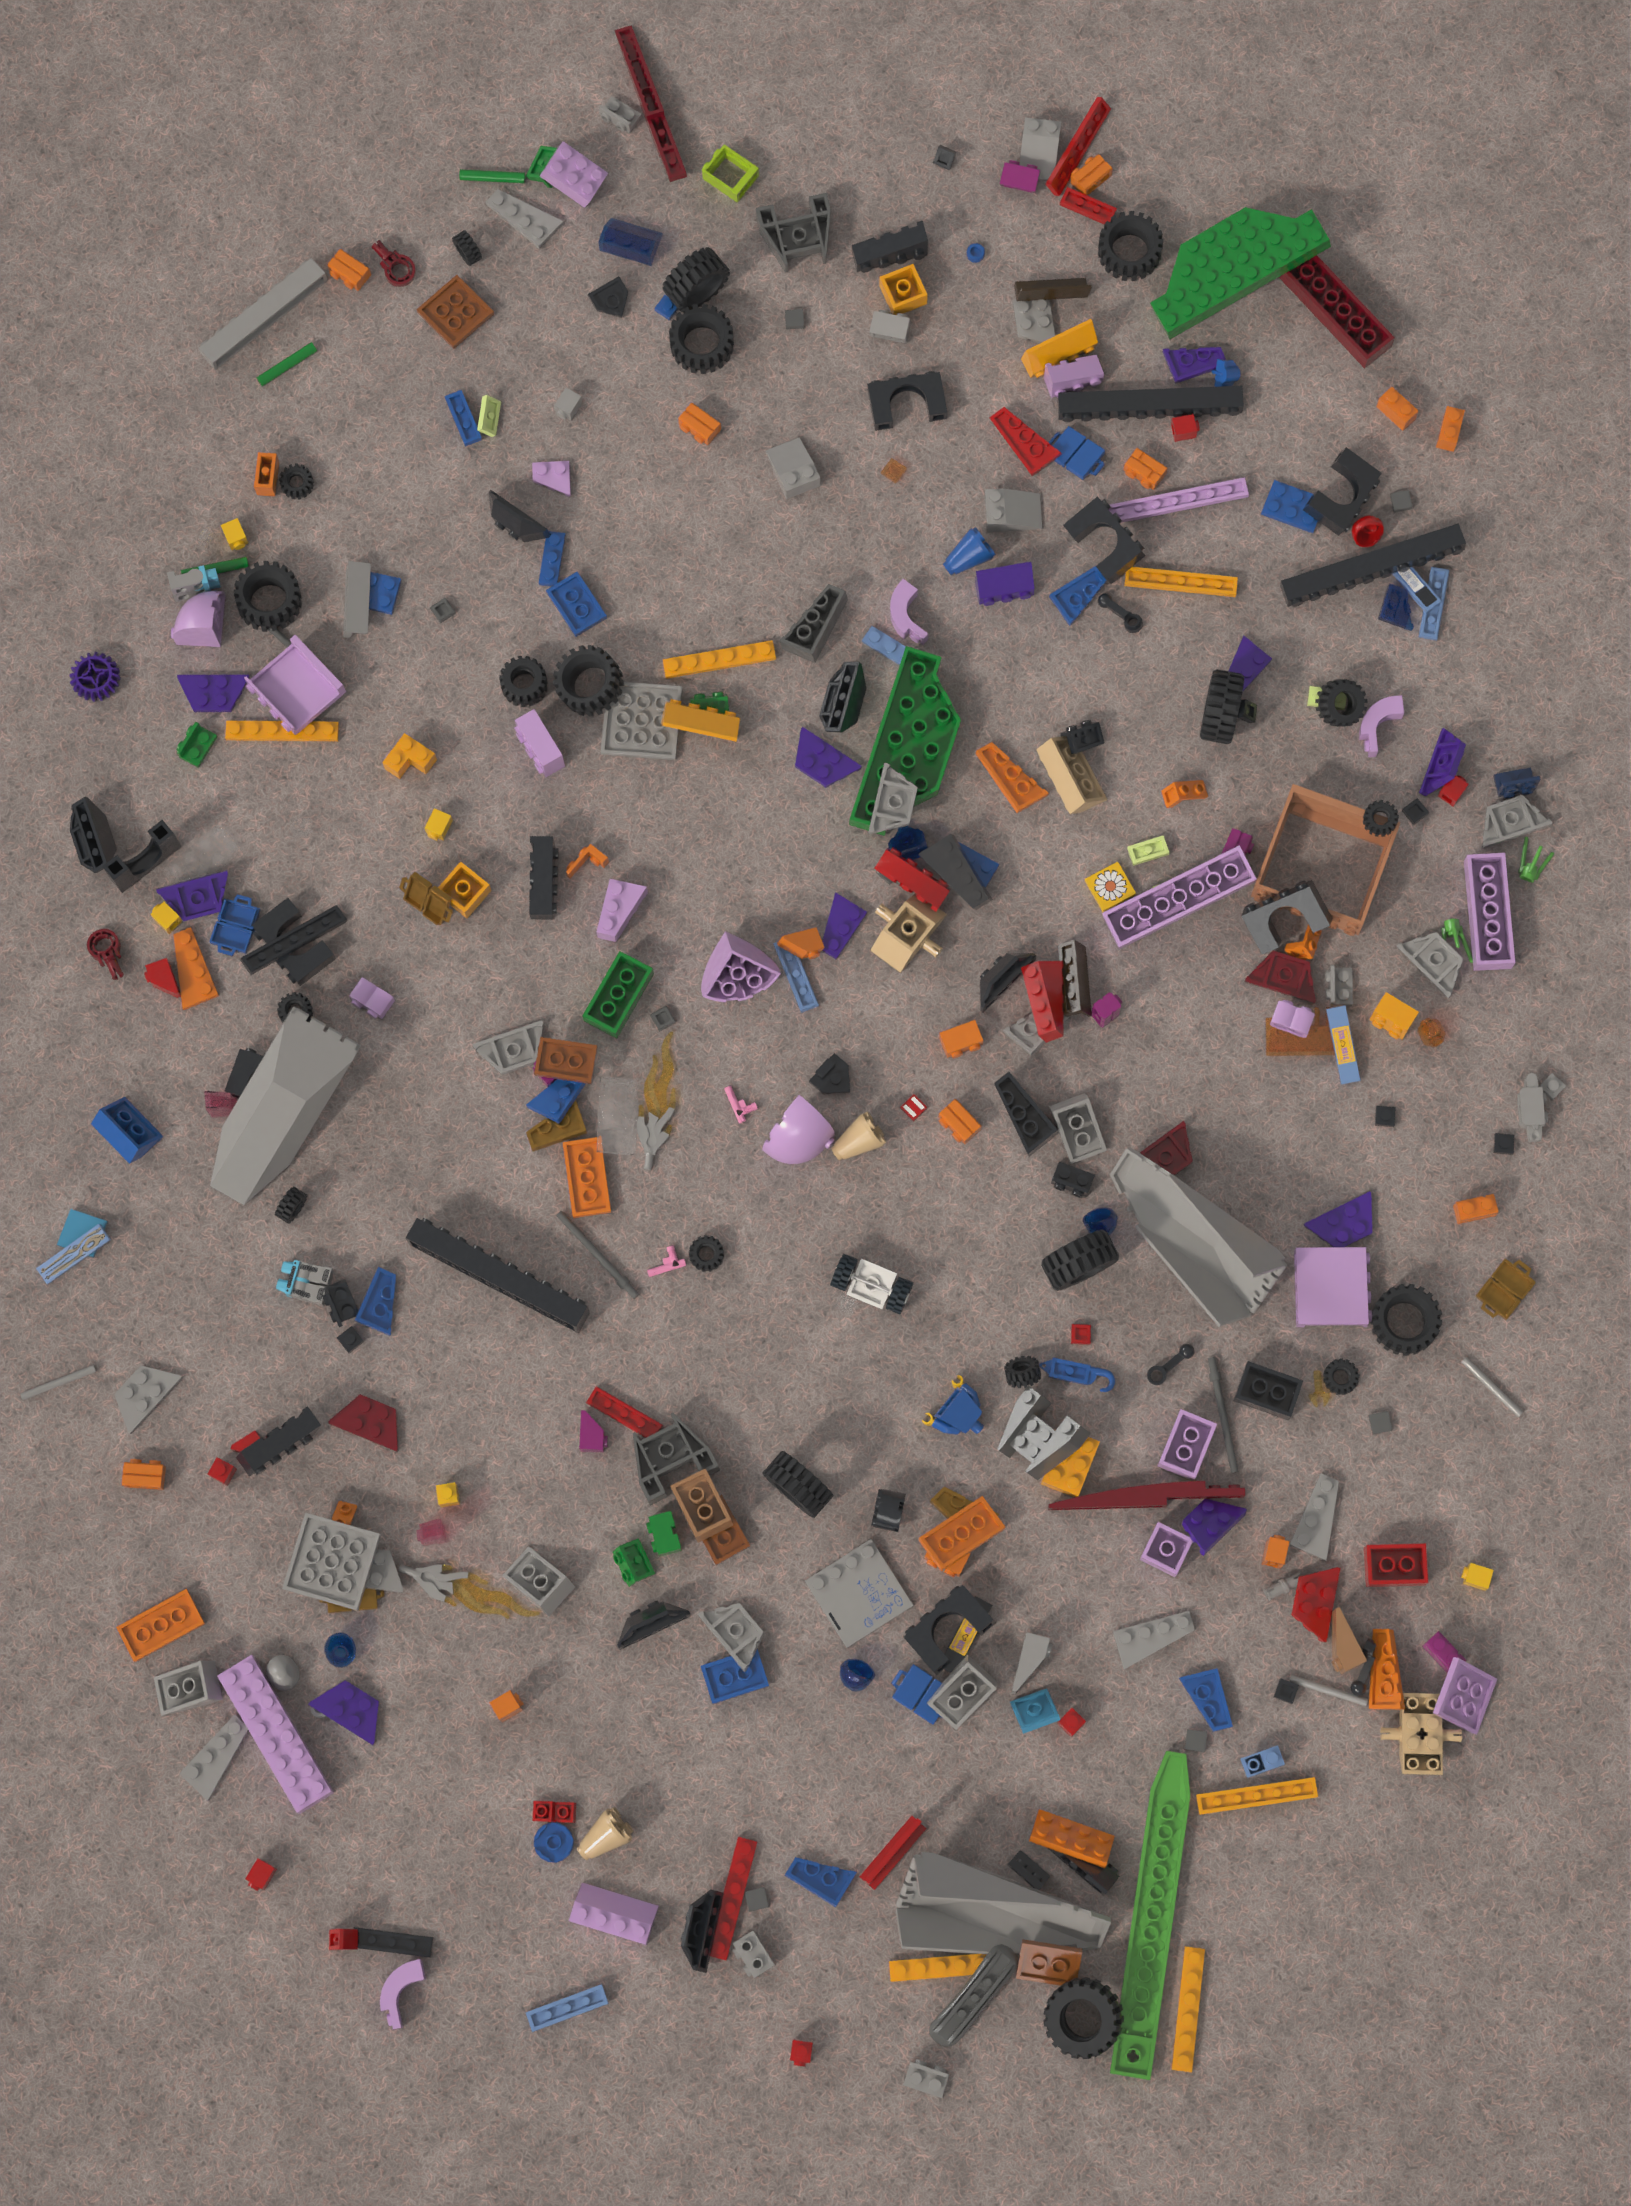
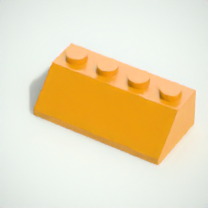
M1089 319L1027 349L1021 360L1030 378L1044 376L1045 364L1051 363L1052 366L1061 365L1060 362L1068 360L1070 363L1079 358L1078 355L1083 352L1085 355L1093 352L1098 340L1092 320Z
M675 699L665 702L661 721L662 726L737 742L740 718L736 716L737 713L726 711L725 714L718 713V709L707 707V710L699 708L700 705L689 703L688 706L681 705L682 701Z

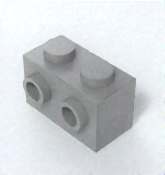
M886 310L874 311L869 331L870 336L907 344L911 320L902 313L892 315Z
M754 1930L733 1943L735 1948L732 1951L738 1960L740 1958L743 1959L746 1964L743 1966V1969L748 1977L752 1975L755 1979L775 1966Z

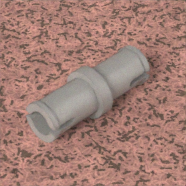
M1297 1572L1286 1579L1278 1580V1583L1264 1589V1594L1268 1597L1267 1599L1271 1601L1283 1593L1288 1594L1289 1590L1297 1587L1298 1578L1301 1574Z

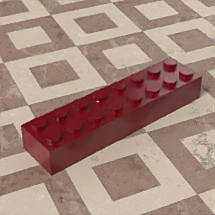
M1317 255L1279 277L1364 369L1392 347L1395 337Z

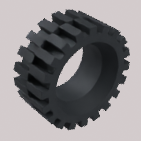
M1129 211V215L1125 216V212H1120L1119 218L1116 215L1112 216L1111 221H1107L1104 224V229H1101L1098 258H1100L1102 266L1106 265L1105 271L1108 274L1113 271L1112 277L1116 279L1118 275L1122 276V281H1127V277H1131V281H1137V276L1144 279L1147 272L1152 274L1154 267L1157 268L1163 248V234L1161 230L1158 231L1159 225L1157 222L1152 224L1153 218L1150 216L1147 219L1143 218L1144 213L1139 212V215L1136 216L1134 211ZM1133 235L1144 241L1148 251L1139 260L1126 261L1116 255L1113 250V244L1122 236Z
M700 248L699 251L692 252L691 256L687 255L684 261H680L677 264L678 266L670 271L671 274L665 278L666 281L663 282L664 287L662 289L679 311L684 313V308L688 307L689 310H692L694 304H698L701 307L706 301L711 300L713 295L716 296L719 293L718 290L725 286L723 283L728 281L730 270L712 248Z
M694 304L692 310L686 307L683 309V315L678 312L676 320H672L671 328H669L671 353L673 357L675 356L677 364L682 363V368L685 370L690 367L691 373L695 374L696 370H700L701 374H706V369H710L711 373L715 372V366L721 369L724 366L723 361L728 362L730 354L733 353L734 336L730 319L728 317L725 318V313L722 310L717 313V307L713 305L711 309H708V304H702V308H698V304ZM702 327L713 330L720 339L713 351L707 354H696L685 346L684 340L692 330Z
M263 561L264 565L259 566L258 562L253 563L255 568L246 567V574L244 575L241 572L238 576L239 581L236 580L234 584V597L239 615L242 619L244 618L248 626L252 624L253 629L258 630L260 626L262 632H267L268 627L275 631L277 626L280 625L284 629L287 627V621L290 623L295 621L293 615L298 617L300 613L299 608L302 607V596L297 578H295L291 570L288 572L287 566L282 565L280 568L278 562L273 561V565H269V561ZM264 586H277L286 593L283 604L273 611H261L251 604L253 594Z
M583 645L578 646L579 651L573 648L569 650L571 655L567 657L564 654L561 657L564 660L563 663L558 662L556 664L559 671H554L553 676L557 679L553 680V685L556 687L555 691L559 698L573 712H577L579 715L584 716L586 713L588 716H594V712L598 715L603 714L602 709L610 710L612 707L609 704L611 702L616 704L618 702L616 695H621L623 692L619 687L624 686V681L621 678L623 673L613 658L606 651L604 652L602 648L597 646L596 649L593 645H588V649ZM589 668L602 669L605 673V681L602 688L596 694L589 697L576 695L575 682L578 676Z
M1399 1284L1396 1288L1394 1286L1389 1288L1387 1292L1381 1295L1372 1310V1321L1370 1323L1373 1325V1335L1376 1334L1378 1337L1376 1341L1379 1344L1382 1342L1385 1345L1384 1349L1387 1351L1391 1349L1393 1354L1396 1355L1403 1353V1356H1409L1410 1353L1415 1355L1421 1350L1424 1351L1438 1336L1439 1328L1442 1325V1320H1440L1442 1311L1441 1309L1438 1310V1301H1433V1294L1430 1292L1426 1294L1424 1292L1425 1288L1421 1286L1418 1289L1414 1288L1415 1284H1409L1408 1286ZM1408 1303L1419 1309L1424 1319V1327L1419 1335L1413 1338H1402L1392 1332L1388 1325L1387 1316L1390 1308L1394 1305Z
M781 1451L762 1473L781 1494L812 1518H815L834 1496L820 1479L785 1451Z

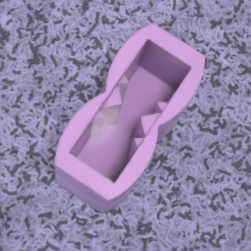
M364 978L360 979L349 995L352 1000L351 1003L355 1007L367 1009V1014L375 1019L377 1017L383 1019L395 1001L393 996Z
M1288 1000L1278 1001L1270 1026L1306 1038L1315 1016L1312 1010L1301 1006V1008L1295 1007Z

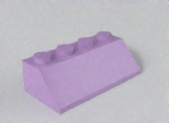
M582 1883L569 1921L647 1945L659 1906Z

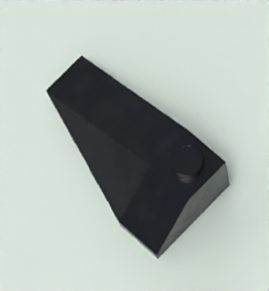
M1049 1849L1103 1896L1106 1895L1120 1877L1117 1875L1118 1870L1110 1863L1103 1868Z

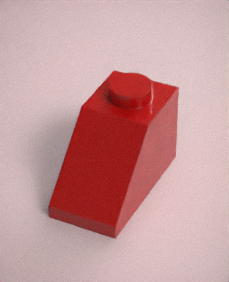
M167 958L145 965L147 971L144 972L147 983L151 982L153 987L176 998L181 997Z

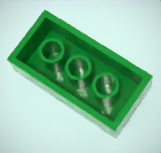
M619 951L582 1015L584 1022L617 1039L654 975L653 968Z

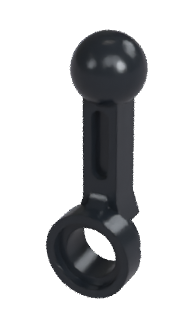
M1103 593L1098 597V605L1102 608H1108L1122 618L1125 629L1128 632L1137 633L1142 629L1143 621L1139 615L1132 614V612L1122 608L1107 593ZM1132 619L1138 620L1135 625H1129L1128 622Z
M1183 1344L1179 1349V1353L1166 1364L1151 1367L1147 1372L1148 1381L1156 1386L1163 1384L1170 1370L1182 1360L1193 1357L1195 1353L1194 1347L1191 1344ZM1158 1370L1163 1374L1160 1381H1154L1151 1378L1153 1371Z
M1368 1638L1362 1651L1367 1662L1364 1663L1358 1679L1353 1681L1350 1687L1351 1692L1356 1696H1361L1366 1692L1365 1682L1375 1660V1657L1372 1655L1377 1644L1370 1638Z

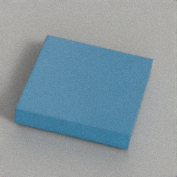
M70 1209L57 1245L63 1248L67 1247L98 1224H101L105 1230L108 1222ZM96 1251L89 1256L94 1258Z
M1047 1688L1010 1701L1023 1734L1060 1720V1716Z

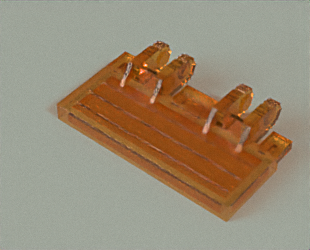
M1314 1007V1026L1311 1024L1306 1038L1270 1026L1272 1017L1265 1018L1266 1056L1335 1055L1326 1010V1025H1319L1320 1010L1319 1007Z

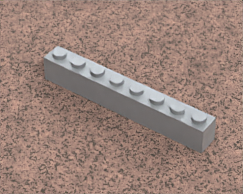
M312 258L301 263L296 271L290 272L282 282L275 284L267 294L261 295L252 306L246 307L242 314L232 318L229 324L217 330L212 338L202 342L199 347L201 355L214 370L219 368L328 281L325 272Z

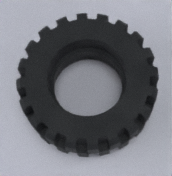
M1219 669L1213 670L1200 730V738L1202 740L1222 744H1230L1232 742L1245 677L1242 674Z
M1101 1229L1080 1237L1047 1255L1042 1260L1041 1266L1053 1289L1059 1291L1104 1271L1119 1260V1254L1108 1232Z
M1089 1977L1075 1978L1061 1985L1049 1997L1047 2007L1044 2008L1043 2013L1045 2015L1043 2020L1044 2027H1047L1048 2030L1046 2032L1047 2037H1051L1054 2041L1052 2045L1055 2048L1059 2047L1062 2049L1061 2053L1064 2055L1070 2054L1071 2058L1075 2059L1079 2057L1090 2059L1093 2056L1097 2057L1106 2052L1117 2041L1122 2031L1121 2025L1124 2022V2016L1121 2014L1123 2008L1122 2004H1119L1117 2001L1118 1996L1110 1991L1111 1988L1107 1984L1104 1986L1100 1980H1090ZM1085 1999L1092 2002L1098 2008L1102 2024L1095 2035L1082 2037L1075 2034L1069 2028L1066 2021V2010L1073 2001Z

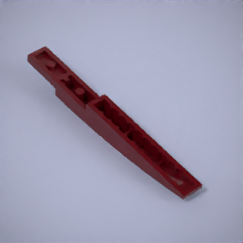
M632 25L615 30V35L670 182L686 178L685 167Z
M1205 1481L1141 1485L1108 1490L1048 1504V1511L1166 1508L1167 1500L1244 1498L1245 1488H1240L1239 1484L1228 1485V1488H1221L1220 1485H1209V1488H1206Z

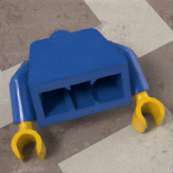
M957 1375L961 1382L956 1384L952 1380V1386L956 1389L936 1413L935 1417L937 1419H934L930 1413H925L931 1419L929 1422L924 1420L922 1422L927 1426L932 1425L933 1428L946 1434L957 1435L960 1432L966 1434L969 1429L978 1434L984 1427L977 1420L982 1414L978 1394L967 1383H963L962 1376Z

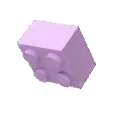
M1158 1522L1140 1560L1176 1577L1193 1541L1190 1537Z

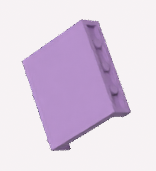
M294 635L290 638L292 644L250 680L247 676L244 679L247 682L246 688L251 694L256 693L259 696L257 698L264 707L268 706L271 709L269 712L276 720L279 718L283 722L281 725L287 732L292 731L297 735L345 694L346 690L343 684Z
M1366 1247L1295 1248L1296 1327H1305V1325L1368 1326L1369 1322L1372 1321V1312L1368 1310V1303H1371V1291L1367 1290V1284H1370V1272H1367V1265L1370 1264V1254L1366 1253Z

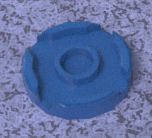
M551 1822L543 1825L538 1829L534 1837L536 1853L547 1862L557 1863L563 1861L570 1855L573 1849L574 1839L572 1833L566 1826L560 1823Z

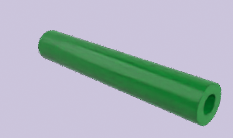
M460 169L459 179L463 181L525 184L526 178L525 172Z
M310 342L256 377V379L263 387L316 353V347Z
M247 556L204 565L205 570L215 568L217 574L244 569L249 566ZM199 566L181 570V574L188 573L192 569L199 570Z

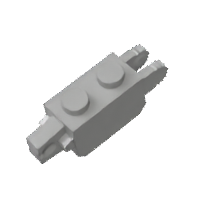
M1532 1072L1527 1074L1524 1079V1087L1517 1094L1519 1126L1526 1129L1528 1141L1540 1142L1542 1128L1548 1122V1113L1544 1111V1104H1546L1547 1098L1546 1093H1543V1087H1538L1536 1074Z

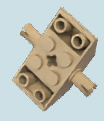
M916 893L906 900L896 913L884 906L883 903L875 911L888 924L880 933L871 948V952L900 973L920 949L924 948L935 958L943 949L930 940V936L947 914L940 909L936 912L932 910V904L923 903L915 896ZM912 928V932H906V929Z
M1403 1693L1405 1710L1399 1711V1727H1381L1380 1733H1389L1381 1734V1740L1399 1741L1402 1774L1443 1775V1742L1462 1741V1736H1454L1462 1734L1461 1729H1444L1442 1727V1718L1433 1713L1440 1694ZM1420 1730L1425 1733V1737L1422 1740L1416 1734Z

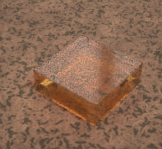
M891 458L881 471V474L896 484L907 468Z

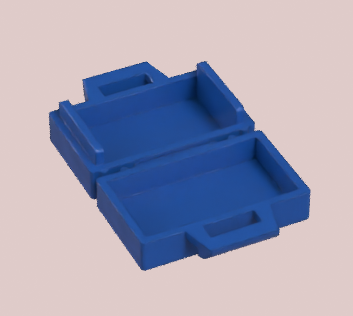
M1070 426L1062 434L1057 432L1049 441L1050 445L1062 453L1054 461L1062 467L1066 466L1068 471L1082 480L1088 474L1096 476L1105 466L1104 462L1100 460L1105 455V449L1089 439L1086 440L1085 436ZM1099 463V466L1093 472L1092 469Z
M238 894L234 900L224 898L221 912H219L217 917L218 921L215 923L209 941L211 944L218 946L219 953L233 956L235 951L247 953L253 935L252 931H254L252 924L258 920L261 911L260 908L251 906L252 898ZM238 899H239V900H243V901H247L248 904H243V903H240V902H237V901H238ZM224 947L227 949H231L232 952L223 950L221 948Z
M914 1664L908 1672L899 1670L891 1682L896 1688L892 1698L909 1710L914 1709L913 1712L934 1725L938 1717H942L927 1702L942 1683L937 1679L932 1681L933 1677ZM902 1674L905 1675L902 1682L898 1686L896 1682Z

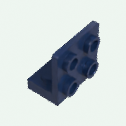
M1531 767L1493 775L1498 797L1504 796L1505 799L1512 798L1515 794L1522 793V795L1532 794L1541 780L1540 776L1533 777Z

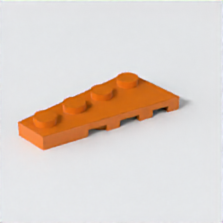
M993 742L976 751L975 754L1016 813L1048 796L1049 793L1045 789L1039 787L1037 782L1032 777L1029 778L1021 767L1016 766L1010 761V758Z
M190 927L173 934L182 1009L186 1010L218 997V992L192 928Z
M1373 1629L1372 1640L1377 1645L1372 1655L1375 1657L1370 1672L1369 1709L1405 1710L1394 1630Z

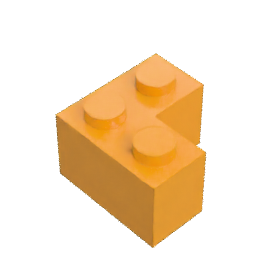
M404 733L382 763L385 770L401 779L410 765L427 774L437 761L434 752Z

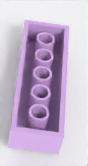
M1505 853L1467 855L1464 860L1473 969L1474 971L1512 969L1515 964Z

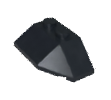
M490 490L488 492L491 517L498 529L501 531L507 530L511 538L516 541L520 539L523 542L545 539L551 536L546 527L494 491Z
M844 662L841 665L842 667L828 682L819 714L826 732L842 733L858 722L867 689L862 663Z
M83 797L72 804L70 833L80 864L93 873H98L103 870L102 866L114 857L117 847L106 815L88 797Z
M1006 953L1003 957L999 956L994 961V966L990 970L986 969L981 974V1012L984 1013L1022 974L1021 967L1032 964L1036 960L1034 953Z
M658 1600L647 1605L648 1609L643 1611L638 1609L630 1613V1617L626 1619L617 1646L619 1650L624 1649L691 1617L690 1612L663 1601L660 1603Z
M709 1890L689 1906L686 1914V1924L681 1935V1948L692 1969L695 1971L707 1973L724 1895L723 1892Z

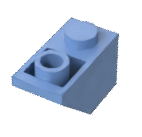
M1278 1745L1240 1759L1247 1778L1285 1765Z

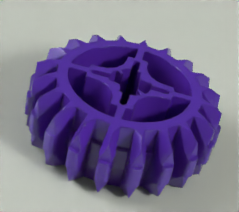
M94 652L93 656L87 653V658L80 656L82 661H75L77 667H71L74 673L69 675L72 679L70 684L74 686V692H78L79 697L84 696V699L87 701L91 698L95 702L97 697H99L100 701H103L104 695L110 698L108 692L115 693L113 686L119 687L117 681L121 680L120 675H118L120 670L117 668V663L112 661L110 656L106 657L104 653L100 656L98 652ZM95 665H103L108 669H97ZM93 671H95V673L97 674L96 682L93 679ZM108 679L103 686H101L102 682ZM83 684H92L95 689L86 688Z

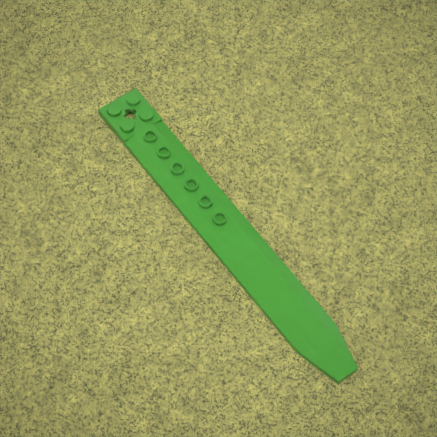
M1165 1752L1150 1789L1120 2004H1122L1123 2008L1121 2014L1124 2016V2022L1121 2025V2034L1113 2046L1110 2074L1151 2080L1190 1802L1187 1757L1184 1753ZM1132 2050H1135V2054L1139 2055V2058L1135 2059L1134 2062H1130V2058L1127 2057V2054L1131 2053Z

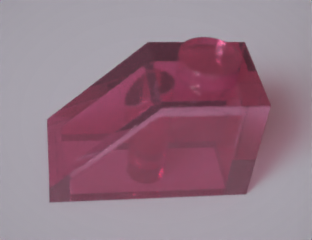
M204 1091L206 1111L211 1118L229 1116L237 1102L236 1098L233 1099L231 1093Z
M441 1519L419 1524L420 1529L416 1530L418 1542L421 1541L423 1546L447 1543L445 1523Z

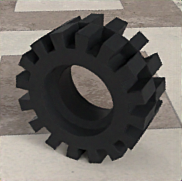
M466 230L452 237L456 250L468 266L482 259V254L476 246L477 244Z
M295 463L293 467L290 464L289 469L285 467L284 472L281 471L280 486L288 498L291 496L295 500V497H297L299 500L301 496L305 498L307 493H311V489L314 487V480L311 472L304 465L301 464L299 466L298 463ZM292 477H302L304 480L303 484L300 487H292L290 485Z
M1377 800L1373 801V804L1370 803L1364 812L1363 825H1365V830H1369L1371 835L1374 833L1375 837L1379 835L1385 837L1386 834H1391L1398 823V811L1394 809L1395 806L1393 804L1389 805V801H1386V803L1383 800L1379 802ZM1377 812L1385 813L1388 817V822L1384 825L1375 823L1373 819L1374 814Z
M292 992V995L288 993L286 994L287 997L281 998L282 1001L278 1003L279 1008H277V1012L282 1022L286 1019L288 1009L293 1004L302 1006V1011L309 1014L306 1021L310 1022L311 1016H313V1007L306 996H303L302 993L296 994V992Z
M294 1186L286 1192V1195L282 1197L283 1199L280 1200L275 1216L288 1224L291 1221L293 1222L302 1207H304L308 1197L307 1194Z
M704 1235V1237H697L698 1239L694 1240L689 1248V1257L692 1265L696 1269L702 1270V1272L716 1270L724 1259L722 1244L713 1236L708 1237ZM703 1247L713 1249L714 1256L711 1260L704 1261L699 1257V1251Z
M1015 1357V1360H1009L1010 1363L1007 1362L1006 1366H1004L1007 1383L1009 1386L1012 1385L1013 1388L1016 1386L1017 1388H1021V1386L1028 1388L1027 1385L1033 1386L1034 1383L1037 1384L1038 1380L1041 1379L1039 1361L1035 1357Z
M1343 1358L1335 1359L1325 1368L1323 1383H1325V1387L1331 1393L1346 1395L1357 1386L1358 1379L1360 1378L1359 1370L1355 1368L1354 1363L1349 1362L1350 1360H1343ZM1337 1370H1344L1348 1374V1382L1338 1384L1334 1380V1373Z

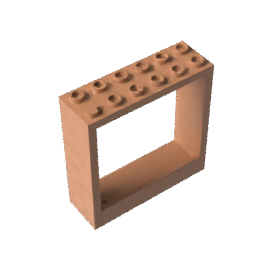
M1292 784L1251 897H1254L1255 901L1261 902L1264 897L1269 895L1273 897L1280 892L1262 884L1289 813L1384 847L1358 918L1355 919L1328 909L1333 918L1328 928L1342 929L1345 934L1350 936L1359 935L1400 822L1397 823L1391 834H1386L1385 837H1381V835L1375 837V834H1369V830L1366 831L1365 825H1363L1364 809ZM1378 814L1373 816L1375 823L1379 825H1384L1388 822L1387 817ZM1284 906L1277 908L1279 910H1282L1283 908L1290 910V913L1295 916L1303 915L1299 910L1293 907Z

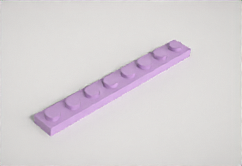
M1244 477L1110 504L1111 508L1109 511L1112 515L1116 512L1122 520L1121 523L1246 498L1249 496Z

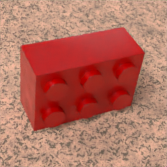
M1426 1543L1366 1545L1364 1547L1366 1587L1425 1586L1428 1584Z

